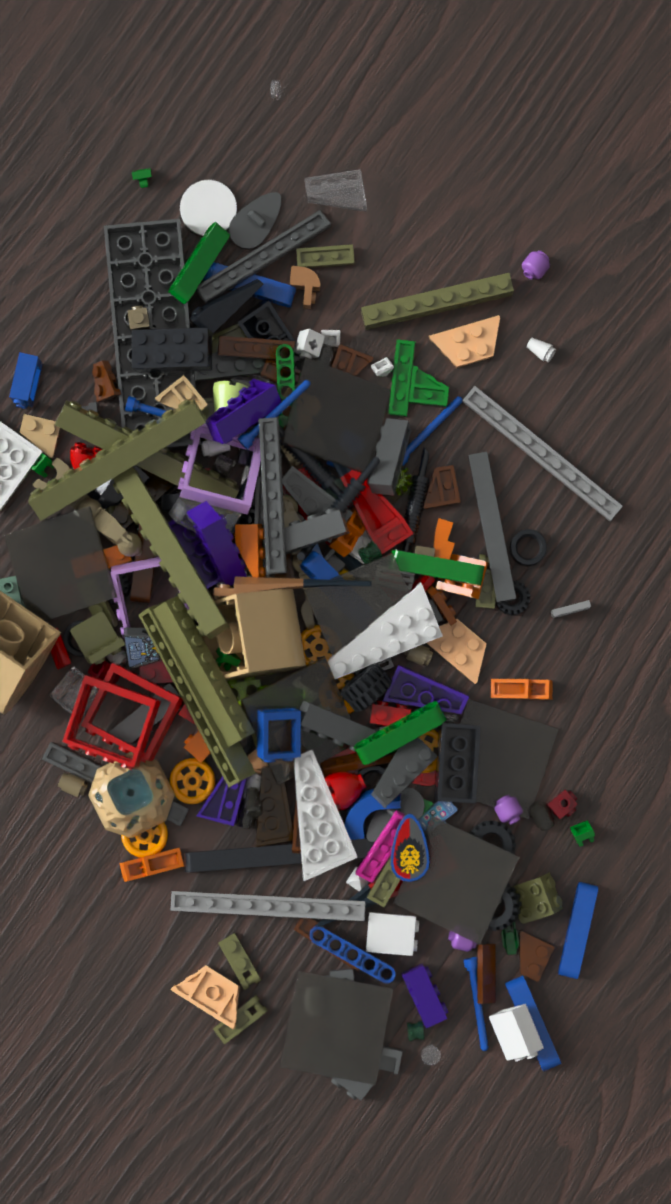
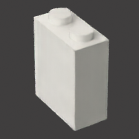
M369 912L366 952L413 956V951L417 952L418 940H414L415 932L419 931V920H416V916Z
M526 1004L503 1009L489 1016L506 1060L515 1059V1061H520L526 1057L530 1059L537 1056V1051L544 1048Z

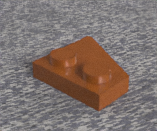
M431 585L426 592L433 599L445 621L452 626L457 622L454 617L456 612L451 605L447 606L445 603L447 598L441 590L437 591Z

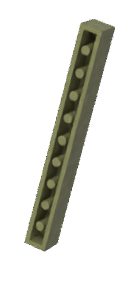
M188 399L184 400L178 405L179 408L174 411L171 409L166 411L159 420L153 419L149 421L145 428L140 431L138 429L134 430L125 440L119 439L107 451L106 449L99 451L92 460H84L77 469L73 470L71 468L63 473V477L60 479L54 478L49 481L45 488H37L30 493L31 496L28 503L42 521L206 423V417L194 399L190 401Z
M67 400L55 423V426L102 449H106V451L113 447V443L119 439H127L128 435L133 432L128 427L121 428L117 426L116 422L112 419L99 417V414L91 409L87 411L81 408V405L75 401L69 402ZM165 447L136 464V466L178 486L180 478L185 476V473L182 472L184 461L188 462V460H186L184 455L177 452L174 454ZM194 461L189 482L190 487L236 498L239 492V486L236 481L230 478L224 479L220 477L218 472L214 470L208 471L200 463Z
M131 467L114 477L115 483L112 484L118 494L121 493L123 495L122 502L127 509L130 508L133 514L131 517L136 525L140 524L142 527L140 532L146 541L149 539L151 542L150 549L155 557L159 556L161 568L164 572L168 571L171 577L168 580L174 588L177 587L180 591L178 597L183 604L187 603L190 609L187 612L193 620L196 619L199 623L197 629L200 634L212 639L230 627L137 470Z
M161 602L140 613L139 617L228 787H231L254 775L256 772L240 742L230 747L225 742L153 612V609L164 603Z

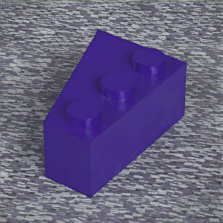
M222 776L197 814V817L235 826L247 779L228 787Z
M420 964L402 972V977L425 1027L428 1028L446 1020L445 1014L449 1012L445 1003H440L437 997L441 995L437 985L431 984L429 978L432 977L428 966L424 968L423 964Z

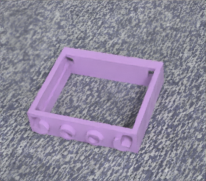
M203 424L191 431L190 439L193 442L192 445L188 444L186 456H189L188 462L184 461L182 468L185 476L180 478L178 489L181 490L180 497L201 503L207 501L212 506L248 514L261 462L260 438L255 437L253 445L248 449L253 451L243 500L189 486L200 437L213 441L207 424ZM238 434L231 442L227 443V445L245 449L237 440L241 434Z
M159 557L111 566V573H108L110 585L114 584L115 591H112L114 603L118 602L119 609H116L118 621L122 620L123 627H120L122 638H124V628L131 626L119 574L158 567L161 561ZM185 603L186 609H190L187 603Z

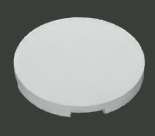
M203 180L191 185L183 194L180 203V213L184 224L190 231L201 236L205 234L206 230L214 222H217L227 231L231 220L237 212L236 200L231 190L224 184L214 180Z

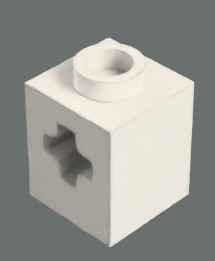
M311 329L300 331L294 353L300 355V358L304 360L319 357L325 336Z

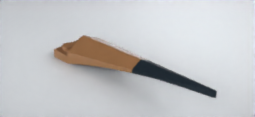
M235 577L234 588H231L230 585L220 584L219 588H214L215 599H221L239 593L324 586L371 587L372 581Z

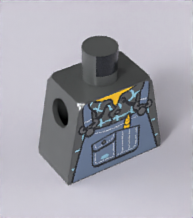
M124 628L129 669L159 660V653L145 628Z

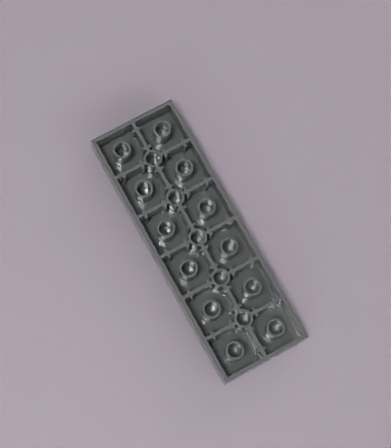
M180 219L104 226L118 389L121 391V395H119L122 428L128 427L133 431L136 429L140 431L146 427L145 425L153 419L157 421L162 417L138 410L137 412L133 411V413L125 411L129 396L137 398L136 400L142 404L174 411L175 409L157 402L155 397L183 375L196 389V381H194L192 371L136 372L132 369V332L130 330L127 310H132L134 306L147 307L151 329L191 328L189 303L182 304L168 292L185 265ZM191 432L166 446L169 449L168 451L187 449L188 444L192 445L193 440L190 439ZM200 437V440H199L198 448H202V447H201V437Z

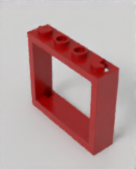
M112 663L104 678L105 681L112 683L116 674L171 702L147 751H144L141 757V761L144 763L146 760L153 761L183 699L140 675ZM99 689L81 726L86 728L85 732L90 735L96 736L98 734L102 736V741L110 745L115 743L119 745V750L127 754L129 752L135 753V746L92 724L108 692Z
M85 675L62 742L67 743L71 749L79 750L81 748L86 750L85 754L93 757L97 755L103 756V760L106 762H119L123 768L132 770V767L137 768L140 766L141 757L145 751L161 700L91 675ZM93 686L150 706L133 759L76 738Z

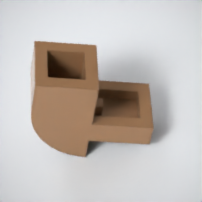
M291 266L290 285L296 289L305 290L303 309H311V304H315L316 293L313 291H320L319 278L309 268Z

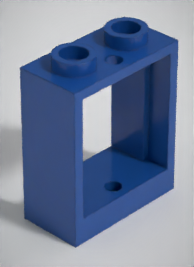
M19 352L9 395L18 408L27 409V407H33L43 365L38 356Z
M296 708L257 710V756L263 759L264 762H275V759L293 761L294 758L301 757L300 710ZM291 719V751L268 752V721Z

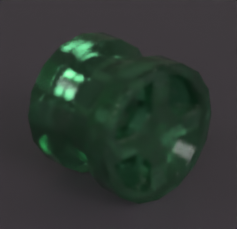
M373 541L369 542L367 547H361L358 550L361 560L368 566L373 563V560H378L382 557L379 547Z
M418 1021L415 1024L407 1022L409 1042H413L414 1039L423 1041V1022Z

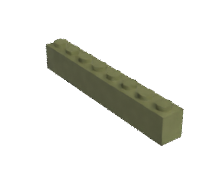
M505 273L361 307V315L365 330L509 297L513 295L514 289L510 273Z
M176 596L153 609L228 747L255 733L180 598Z

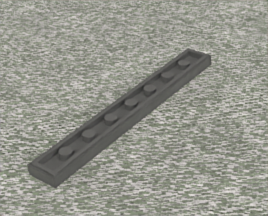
M319 210L199 284L196 289L197 293L205 304L211 302L329 229L331 223L323 212Z
M279 418L259 419L266 572L267 574L287 573Z
M488 453L468 455L496 601L501 603L516 600Z
M50 742L42 760L90 783H93L97 769L102 767ZM118 776L108 783V792L141 808L149 805L153 800L151 790L122 776ZM173 801L167 820L181 826L189 808Z

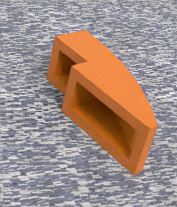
M354 506L351 509L353 514L346 522L349 534L334 538L329 545L343 557L352 552L358 538L365 531Z
M438 518L433 544L435 548L434 557L450 560L455 543L448 541L453 522Z
M491 679V698L552 700V680Z
M180 848L119 863L124 882L184 867Z

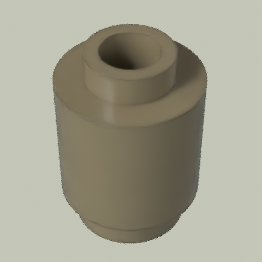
M420 645L405 651L403 654L406 655V660L421 666L423 664L428 666L433 651H430L428 647Z
M65 772L58 783V787L62 791L77 798L80 795L84 796L88 785L85 784V779Z

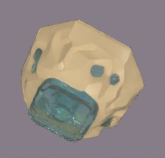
M130 752L124 756L133 759L134 753ZM154 759L153 761L146 760L145 763L141 761L139 767H132L131 770L121 767V763L116 761L98 768L88 796L105 830L133 838L167 820L175 793L158 760ZM130 789L134 791L132 797L127 795V791Z

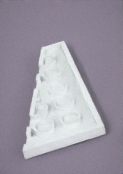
M420 582L416 588L402 597L398 603L390 607L371 623L367 629L359 633L355 639L327 660L334 679L443 636L422 583Z
M313 750L302 753L299 758H294L303 881L358 858Z

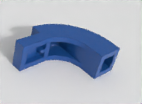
M375 788L363 792L357 801L349 807L346 814L345 828L350 840L365 838V819L371 812L380 809L401 808V793L384 808L371 795Z

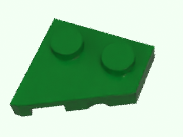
M413 366L409 403L447 407L449 387L437 381L431 375L424 373L417 366Z

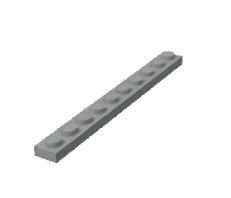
M476 386L463 399L462 402L607 520L611 521L622 508L620 503Z
M172 891L170 911L365 921V901Z

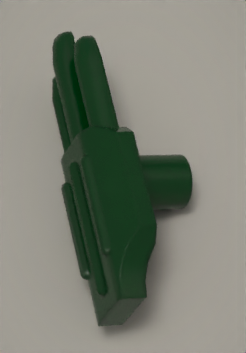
M513 922L512 928L509 926L507 929H502L501 932L502 944L507 951V955L517 954L519 946L518 930H516L515 922Z

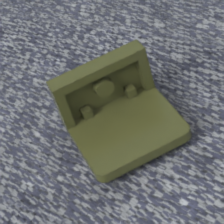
M98 612L70 630L89 664L95 663V665L102 663L106 660L105 656L110 653L112 655L122 651L121 647L125 645L123 639L115 633L104 612Z
M550 872L536 879L512 886L516 889V894L520 895L519 902L522 903V906H520L519 910L521 912L518 918L522 924L553 915L563 909L562 899L556 891L555 881L551 877Z

